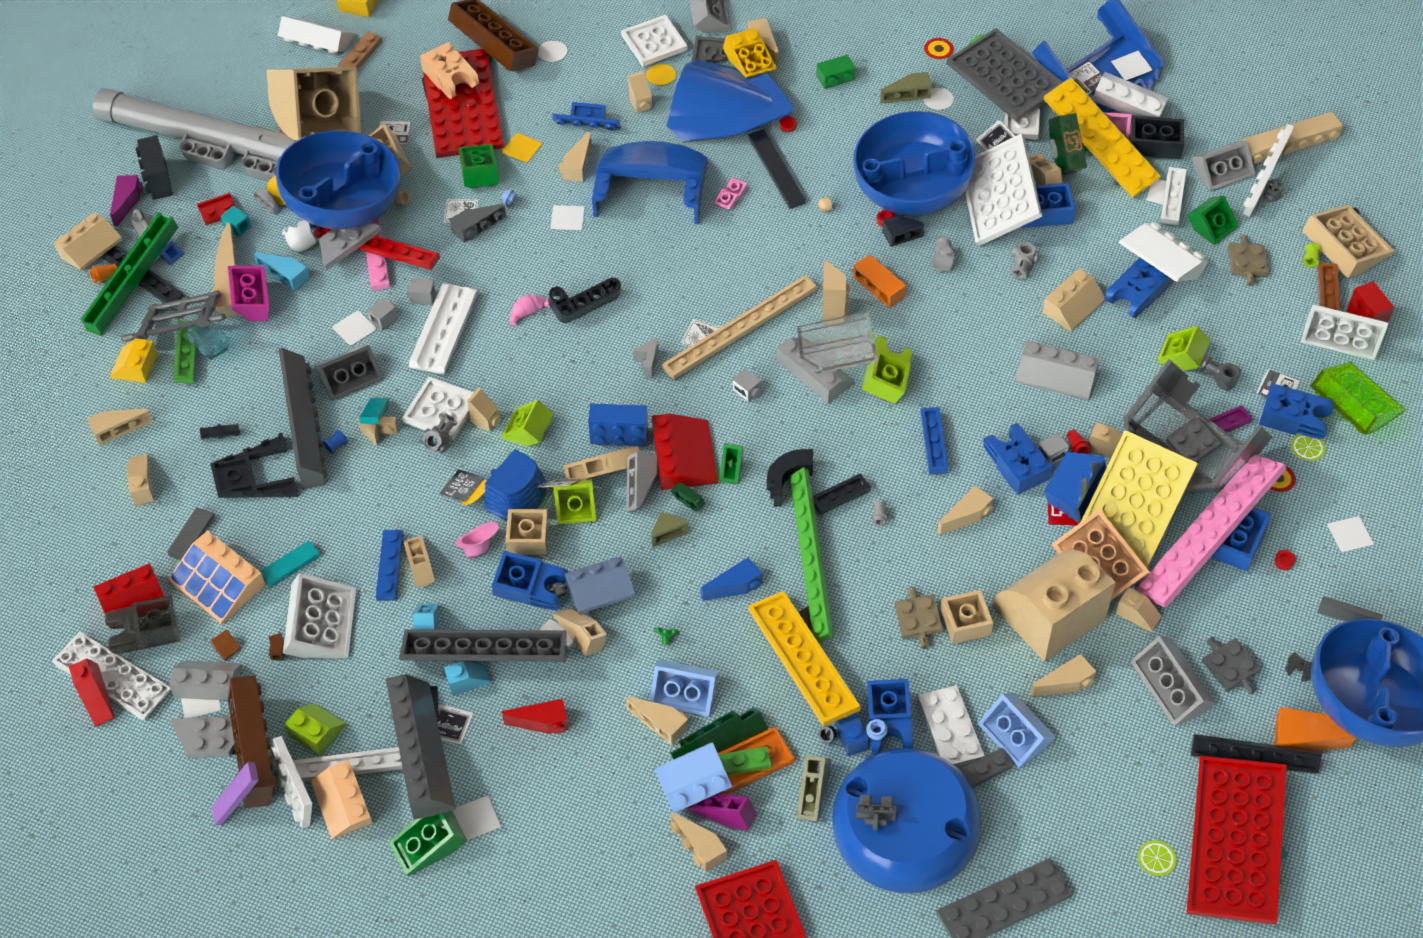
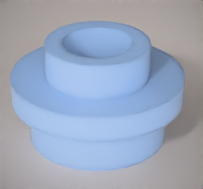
M513 189L504 192L501 198L504 205L511 206L517 194L514 193Z
M872 720L867 725V735L873 740H881L887 734V725L882 720ZM876 728L881 730L879 733L873 732Z

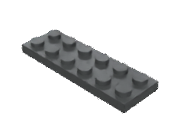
M1050 857L936 911V914L950 938H986L1071 898L1073 893Z

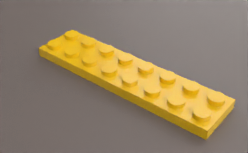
M1071 77L1044 96V101L1058 116L1072 113L1077 114L1082 143L1132 198L1160 179L1161 176Z
M784 591L748 606V611L823 727L860 711L859 703Z

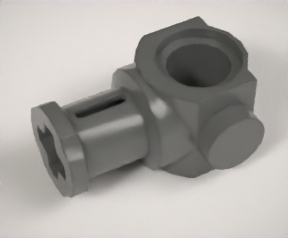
M1210 356L1204 360L1200 368L1201 371H1206L1213 375L1217 386L1226 391L1235 387L1238 375L1241 372L1237 365L1232 363H1222L1220 365L1213 361Z
M447 413L442 415L443 419L438 426L435 425L431 430L428 428L423 432L421 441L424 442L427 449L444 453L449 447V432L458 422ZM434 437L437 438V445L433 442Z

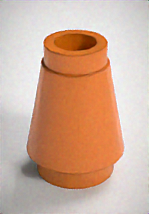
M115 264L93 266V269L89 270L92 281L94 283H101L112 277L117 267Z

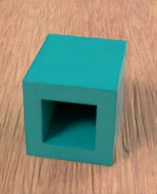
M234 206L225 211L221 216L224 228L226 223H230L233 234L237 237L242 236L251 228L249 216Z

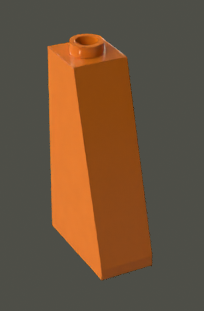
M1280 707L1276 715L1274 745L1315 751L1351 747L1354 740H1358L1337 726L1327 714Z

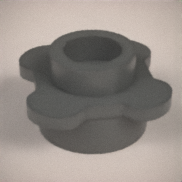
M562 582L553 584L548 591L560 598L568 593L567 583L562 584Z

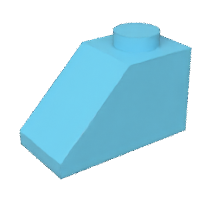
M419 604L413 613L414 629L437 630L439 604Z
M462 661L444 667L452 696L491 684L486 665Z

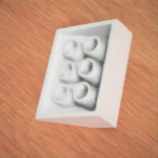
M1155 222L1144 223L1120 240L1119 243L1176 282L1197 280L1209 262L1204 258V254L1199 251H1193L1190 249L1189 244L1184 241H1178L1175 239L1176 236L1174 234L1163 231L1162 227Z
M1312 305L1304 325L1301 342L1375 360L1388 323Z
M299 573L291 587L283 654L300 658L347 659L349 656L356 588Z

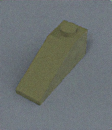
M928 72L909 74L882 88L880 104L930 98L931 82Z
M805 755L797 811L798 819L818 821L829 780L830 758Z

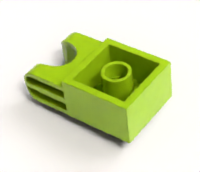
M879 335L871 348L862 390L896 404L906 390L911 367L912 349L904 347L900 354H895L889 350L887 338Z

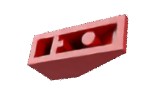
M86 658L69 666L74 686L94 725L97 727L114 719L115 716L98 663Z
M563 699L502 711L505 725L546 734H559L569 730Z

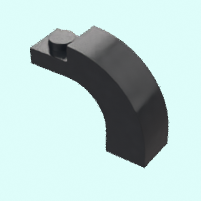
M798 449L787 452L772 463L767 474L766 491H770V499H774V507H782V487L790 479V475L804 467L809 470V475L813 476V449Z

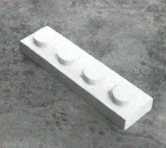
M1168 168L1160 223L1178 226L1186 169Z

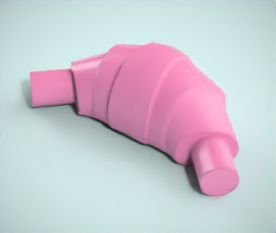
M535 294L520 297L513 304L510 324L516 326L518 320L543 309L544 306L550 307L548 300Z

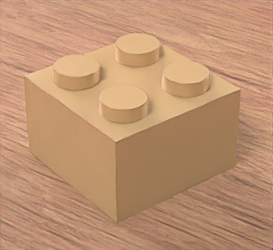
M508 509L505 541L507 552L519 555H547L549 530L547 509Z
M981 590L942 598L940 611L952 644L991 636L993 621Z

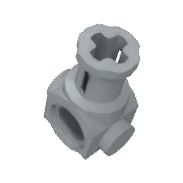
M943 236L936 240L937 247L932 258V268L937 272L949 271L954 259V251L951 249L952 241L950 238Z
M1019 242V245L1014 247L1012 256L1015 257V267L1011 269V274L1015 278H1025L1027 268L1031 267L1033 262L1038 261L1040 252L1036 251L1037 246L1029 242Z

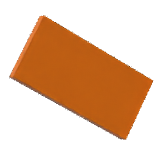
M776 726L718 753L724 754L767 746L771 761V769L728 776L732 787L719 794L728 795L795 763V757Z

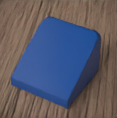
M172 240L164 247L159 257L171 265L183 256L184 253Z

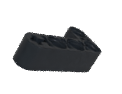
M612 277L571 298L568 297L563 288L556 286L549 291L548 304L560 322L570 323L617 299L620 295L621 282L619 279ZM593 295H599L601 298H595ZM553 296H558L560 299H554ZM578 303H584L585 306H580ZM566 310V311H569L570 313H569V314H564L562 311Z

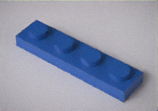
M921 408L920 415L929 474L948 473L940 408Z
M383 530L376 588L377 601L397 600L404 536L403 530Z

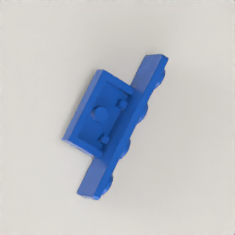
M572 102L570 115L552 113L553 121L560 125L572 123L574 126L589 125L591 128L602 126L609 130L621 127L619 120L605 119L606 105Z

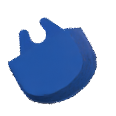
M514 449L497 469H492L491 477L485 482L484 509L506 521L508 509H537L545 498L547 487L538 486L547 481L535 460Z
M1067 451L1044 490L1048 504L1058 508L1067 514L1068 517L1080 523L1107 468L1104 456Z

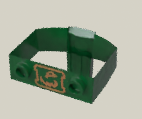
M1072 113L1049 119L1051 152L1055 164L1061 168L1062 176L1087 168L1084 152L1089 151V149L1082 143L1077 114Z

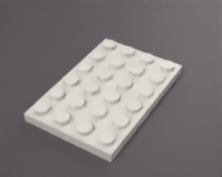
M1022 134L975 156L974 176L965 194L975 242L978 246L1042 217L1025 138Z

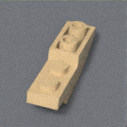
M639 447L622 449L563 465L566 478H582L580 480H585L627 469V456L640 452Z

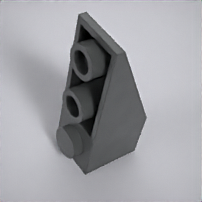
M497 204L464 210L450 219L451 230L465 243L495 223L502 221L506 217L505 205Z

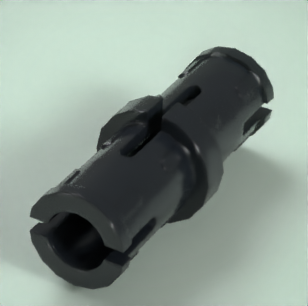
M238 423L200 427L201 440L208 438L223 439V437L240 435Z

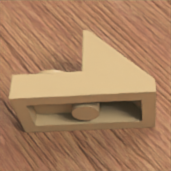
M382 417L378 424L359 423L360 431L375 445L378 444L379 434H398L396 417Z

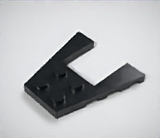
M279 433L278 437L269 440L268 438L263 440L260 445L253 448L249 446L237 455L233 456L231 454L210 463L218 498L298 497L294 477L256 485L250 464L251 459L287 452L283 433Z

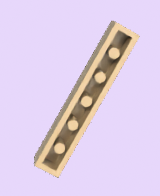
M1333 112L1290 124L1294 128L1280 156L1313 145H1319L1329 140H1335L1339 138L1343 125ZM1286 126L1240 140L1248 142L1253 164L1265 161L1267 156H1272L1273 153L1270 150L1274 142H1279L1277 136L1281 129L1285 130Z

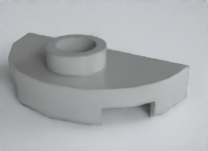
M258 189L253 193V198L274 215L280 213L279 207L269 191L266 192L263 189Z

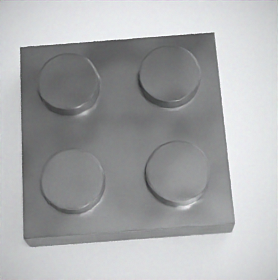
M1195 417L1166 437V441L1177 454L1196 463L1221 447L1219 440L1198 417Z

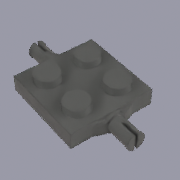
M1214 637L1209 638L1207 643L1213 651L1203 657L1202 662L1227 692L1235 687L1244 686L1249 694L1254 693L1257 688L1254 687L1250 680L1261 672V667L1236 638L1223 645H1219Z

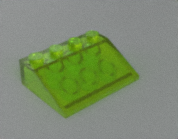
M1352 362L1322 369L1310 386L1315 390L1316 395L1333 401L1334 409L1342 414L1346 421L1351 422L1358 432L1364 435L1376 432L1406 411L1403 406Z

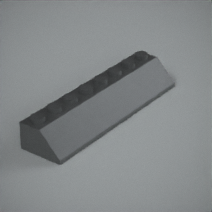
M278 348L296 468L302 488L307 489L326 485L325 477H328L326 465H322V462H325V455L323 450L320 451L323 442L321 435L318 436L317 433L321 429L319 420H315V417H318L317 407L313 406L316 398L314 391L310 389L314 388L312 377L308 376L311 373L310 363H306L304 356L284 348Z
M405 629L399 660L566 662L568 650L567 631Z
M407 674L386 678L413 819L416 820L456 810L429 682Z

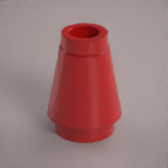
M1070 430L1066 437L1068 438L1072 453L1088 454L1090 451L1089 442L1076 430Z

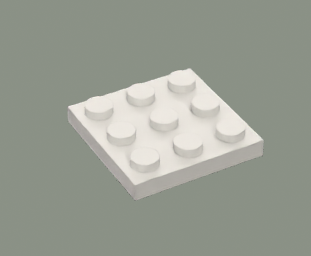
M666 15L621 30L622 37L642 67L687 51V44Z
M428 377L403 416V423L423 430L428 428L431 430L435 425L438 426L443 419L442 415L447 413L458 422L449 432V439L454 440L469 416L467 400L474 392Z

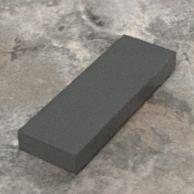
M196 507L168 550V555L181 560L191 545L205 533L215 517L214 513Z
M1322 597L1317 613L1343 621L1366 618L1382 620L1383 615L1327 597Z

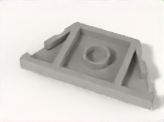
M369 223L351 229H332L319 238L325 268L327 270L379 234L382 231L381 227L377 224Z
M230 716L171 719L172 726L188 759L227 757L235 749Z

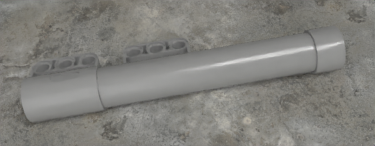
M109 88L98 90L93 101V113L97 119L111 123H122L182 139L179 147L188 161L218 169H226L230 165L235 153L244 155L241 164L247 175L267 182L276 176V166L281 154L292 143L297 141L289 138L284 133L230 122L125 95L121 91Z

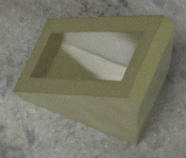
M661 512L651 532L652 546L655 547L689 534L688 521Z

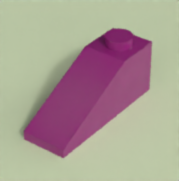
M119 175L116 178L110 217L114 226H118L140 200V194L143 192V183L140 182L138 175Z
M715 794L686 807L690 812L731 829L749 830L757 816L749 797Z

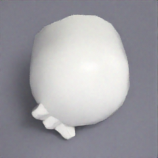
M305 220L298 222L296 228L292 224L283 229L282 235H285L287 244L294 251L303 252L317 244L311 234L309 223Z

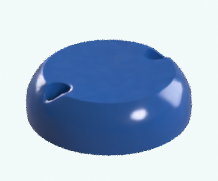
M924 111L901 112L877 121L861 135L853 155L855 177L863 193L879 207L904 216L928 215L953 204L970 185L976 164L974 144L968 133L953 120L936 113Z
M324 131L303 137L286 148L276 166V182L278 192L284 203L301 219L318 227L351 229L375 221L391 207L399 193L401 169L399 161L392 150L373 137L351 131Z
M1354 619L1331 628L1318 644L1311 664V679L1314 692L1325 713L1345 732L1368 743L1392 748L1409 747L1423 743V637L1406 627L1379 619Z
M900 748L883 751L867 758L846 776L835 798L832 825L836 845L842 858L859 877L887 891L917 893L932 890L946 884L967 866L979 842L981 812L976 793L970 781L954 764L937 754L925 750ZM861 795L872 796V805H881V797H893L894 806H896L895 821H887L886 826L878 825L877 831H873V825L865 824V819H856L857 804L860 802Z

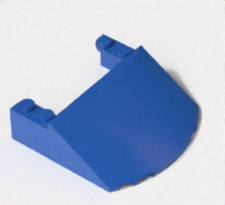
M1108 0L1097 11L1098 20L1103 23L1108 34L1113 39L1069 68L1065 69L1045 40L1032 51L1038 62L1063 82L1071 77L1069 73L1088 62L1102 75L1107 72L1123 79L1111 61L1139 51L1152 70L1126 81L1150 90L1159 78V73L1164 65L1163 59L1120 0ZM1095 91L1088 94L1091 100L1093 99ZM1094 102L1102 112L1116 111Z
M661 141L631 142L605 150L596 167L597 174L592 195L593 216L597 217L600 201L608 197L612 176L686 181L683 198L684 205L694 208V224H698L708 157L689 147Z

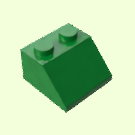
M1225 195L1210 197L1187 214L1194 231L1212 244L1218 243L1239 227Z

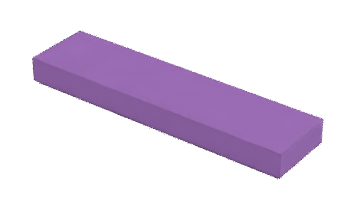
M247 762L213 804L212 811L215 825H223L259 781L255 762Z

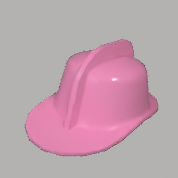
M495 522L481 524L469 533L459 537L456 540V545L463 548L468 559L482 555L489 549L490 538L497 533L499 525Z

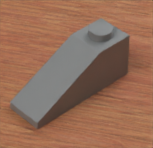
M635 452L627 456V512H632L641 507L657 474V455Z

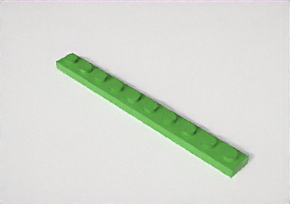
M803 467L790 475V483L812 633L817 642L821 643L834 636L810 475L809 470Z

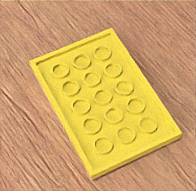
M1125 430L1081 522L1100 509L1148 569L1198 463Z

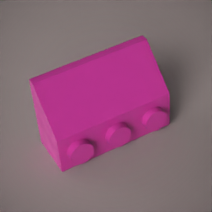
M228 266L232 310L248 321H268L269 301L265 266Z

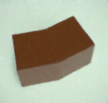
M282 634L269 636L270 659L284 661V640Z

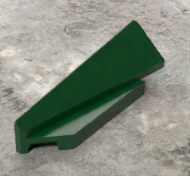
M753 707L742 715L732 710L681 739L677 743L678 749L671 752L670 755L674 760L712 742L717 753L768 730V727L761 712Z

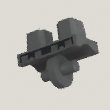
M861 795L860 802L857 804L856 819H865V824L873 825V831H877L878 825L886 826L887 821H895L896 806H894L893 797H881V805H872V796Z

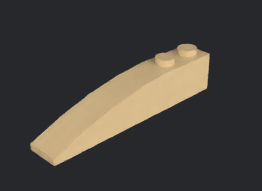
M226 223L217 249L214 272L215 287H212V292L219 290L221 293L215 312L219 311V314L223 313L226 317H232L239 314L232 310L228 266H237L233 231L230 223Z

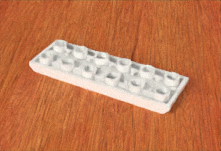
M447 283L442 284L410 358L409 368L445 374L479 292L478 289Z
M80 631L52 661L58 668L70 675L69 666L86 658L98 663L109 699L142 720H145L159 702L171 691L170 687Z

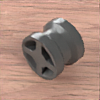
M1276 179L1269 180L1266 183V189L1263 194L1265 199L1272 202L1278 201L1284 188L1283 183Z

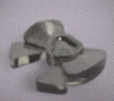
M1294 652L1289 656L1285 670L1288 676H1290L1297 668L1298 671H1303L1301 682L1309 681L1311 679L1312 662L1300 658Z

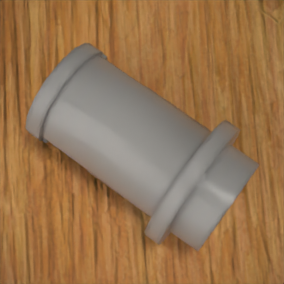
M880 500L874 502L872 521L875 525L882 526L887 521L886 502L883 500L882 506H880Z

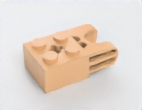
M449 42L420 55L422 71L448 98L451 99L457 96L455 93V86L457 84L465 83L472 88L479 85L478 75Z

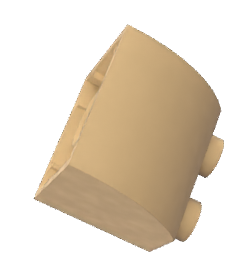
M357 66L267 70L269 105L279 127L289 138L299 140L311 134L335 130L361 133Z
M1064 550L999 592L993 600L992 607L1045 662L1106 621L1115 582L1088 554L1077 550Z

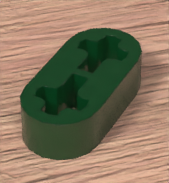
M678 482L671 489L672 495L677 500L696 512L705 505L704 499L683 483Z

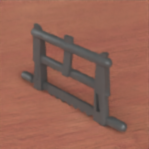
M219 290L198 296L182 297L180 300L162 304H152V306L148 307V312L141 322L142 325L138 332L123 335L121 340L123 342L132 341L135 338L145 340L150 335L154 336L169 331H178L195 325L205 327L209 326L210 322L223 321L226 319L225 314L212 315L216 309L218 298L221 297V293ZM206 301L202 306L186 309L187 305ZM179 307L178 311L158 315L159 311ZM200 313L197 320L152 329L155 322L173 318L182 319L184 316Z

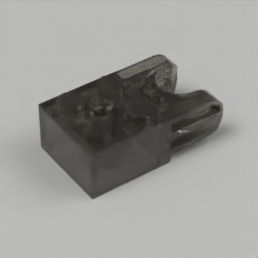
M172 596L133 603L131 607L112 610L105 614V623L109 628L124 629L120 634L110 637L108 641V649L113 654H122L181 641L177 611Z

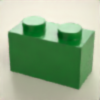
M847 54L817 63L816 76L823 88L826 89L855 80L856 67Z

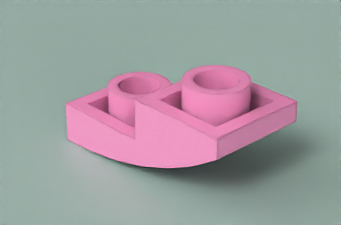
M731 177L726 188H722L714 204L731 210L746 191L747 183Z

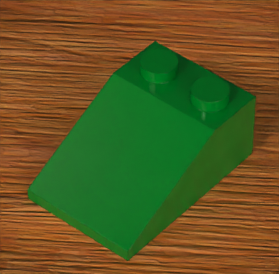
M493 144L458 147L464 188L499 184L498 167Z
M449 811L414 820L388 843L407 876H410L452 854L467 841V838L454 815Z

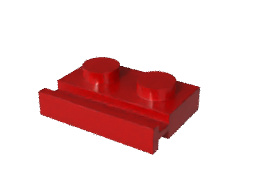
M230 192L197 203L205 225L222 220L221 216L232 206L237 208Z

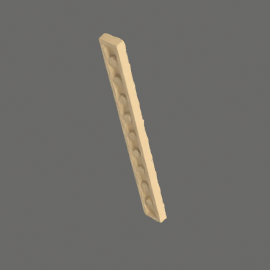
M804 275L662 364V369L675 380L817 291V285Z

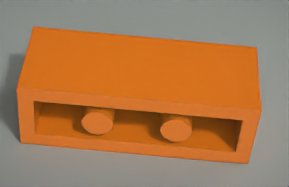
M870 254L853 265V277L889 308L906 297V284Z

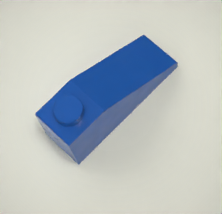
M747 557L700 587L701 599L704 601L747 594L761 586L763 583V573Z
M856 713L834 722L847 756L867 751L868 737Z

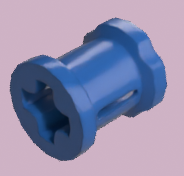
M336 430L335 434L329 439L323 440V445L331 454H334L336 449L343 444L346 445L348 443L346 436L340 430Z

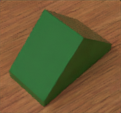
M724 443L719 481L738 484L743 465V446Z

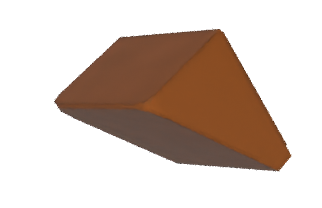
M228 630L223 631L211 640L213 648L224 661L241 650Z

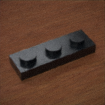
M860 473L814 495V506L819 514L822 515L870 492L871 487Z

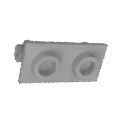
M135 209L133 211L134 218L130 219L139 237H141L151 223V220L147 213L144 214L142 210Z

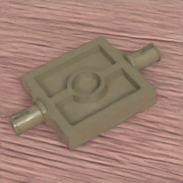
M1242 235L1240 237L1241 243L1229 242L1227 247L1231 275L1244 276L1247 278V285L1250 286L1251 284V286H1254V277H1267L1269 273L1265 245L1249 244L1248 235Z
M912 586V591L911 587L907 589L908 599L894 602L902 639H920L921 648L925 649L926 645L927 649L930 647L927 637L942 632L940 617L934 594L917 597L916 588Z

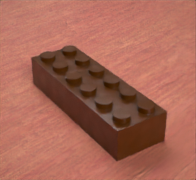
M462 0L451 3L448 21L485 50L486 53L491 55L497 62L502 64L508 71L535 66L539 48L480 0Z
M256 675L230 678L227 698L238 772L241 771L247 762H255L259 780L243 799L244 808L270 806L271 797H274V787H276V777L271 774L273 758L268 756L270 740L269 737H265L267 721L262 719L264 703L259 700L261 685L256 682Z

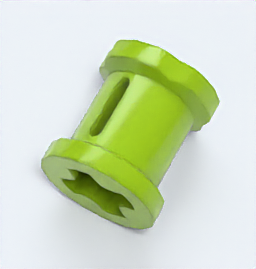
M1316 243L1306 245V255L1303 257L1305 266L1315 267L1319 264L1318 256L1322 250L1320 245Z

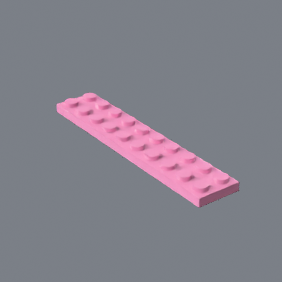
M1256 454L1251 457L1135 590L1147 596L1151 602L1167 608L1286 470L1285 465Z

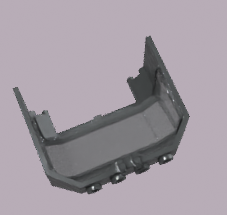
M1169 359L1123 417L1124 429L1176 453L1166 441V437L1195 417H1198L1219 440L1221 447L1198 462L1186 490L1190 493H1219L1251 457L1261 453L1272 439V436L1262 426L1258 425L1244 444H1241L1192 408L1187 402L1201 385L1196 381L1192 384L1187 380L1189 376Z

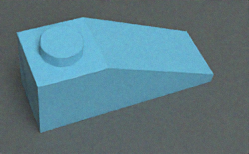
M259 252L254 254L257 266H265V272L293 291H296L310 279L309 269L303 262L300 263L294 258Z

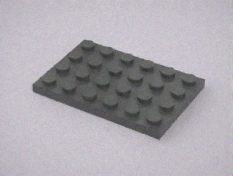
M997 28L952 55L946 62L949 67L1015 121L1020 120L1044 104V96L1063 83V81Z

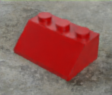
M150 563L93 586L111 629L168 605Z

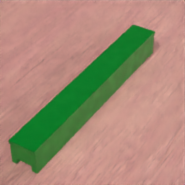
M160 212L157 213L81 318L87 331L100 336L103 334L179 228L173 217L170 216L168 218Z

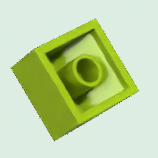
M1199 326L1169 333L1157 361L1166 364L1170 359L1183 371L1196 369L1202 363L1210 339Z
M539 400L515 408L501 437L504 440L525 446L538 444L543 440V434L551 424V418L554 413Z
M592 479L578 480L569 486L554 487L558 525L596 521Z
M313 703L298 708L284 725L290 737L321 756L347 724Z

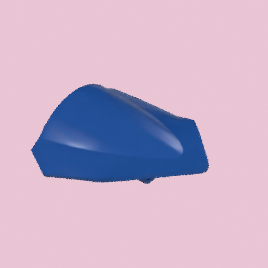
M693 60L685 65L677 82L667 127L682 142L727 138L749 132L793 113L794 106L767 73L745 78L737 68L713 62Z

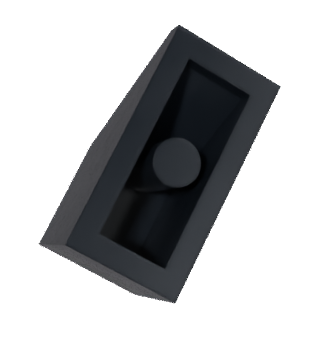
M898 215L883 220L882 233L892 247L923 237L924 224L923 222Z

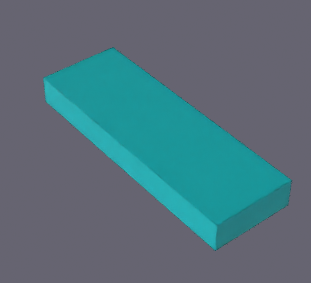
M370 397L359 416V423L378 424L389 405V398Z
M308 540L263 568L260 572L264 581L271 588L319 558L320 553Z

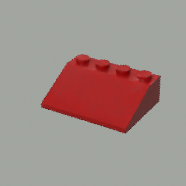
M671 413L652 415V432L661 491L672 489L678 482L683 483L687 487L718 484L708 420Z

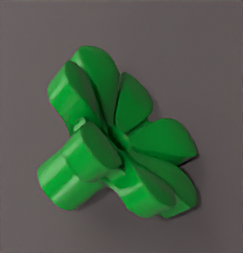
M654 628V632L662 636L661 644L669 645L670 637L680 634L678 629Z

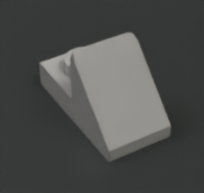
M656 338L633 350L634 362L642 363L641 370H644L645 378L648 379L653 377L659 351L658 339Z

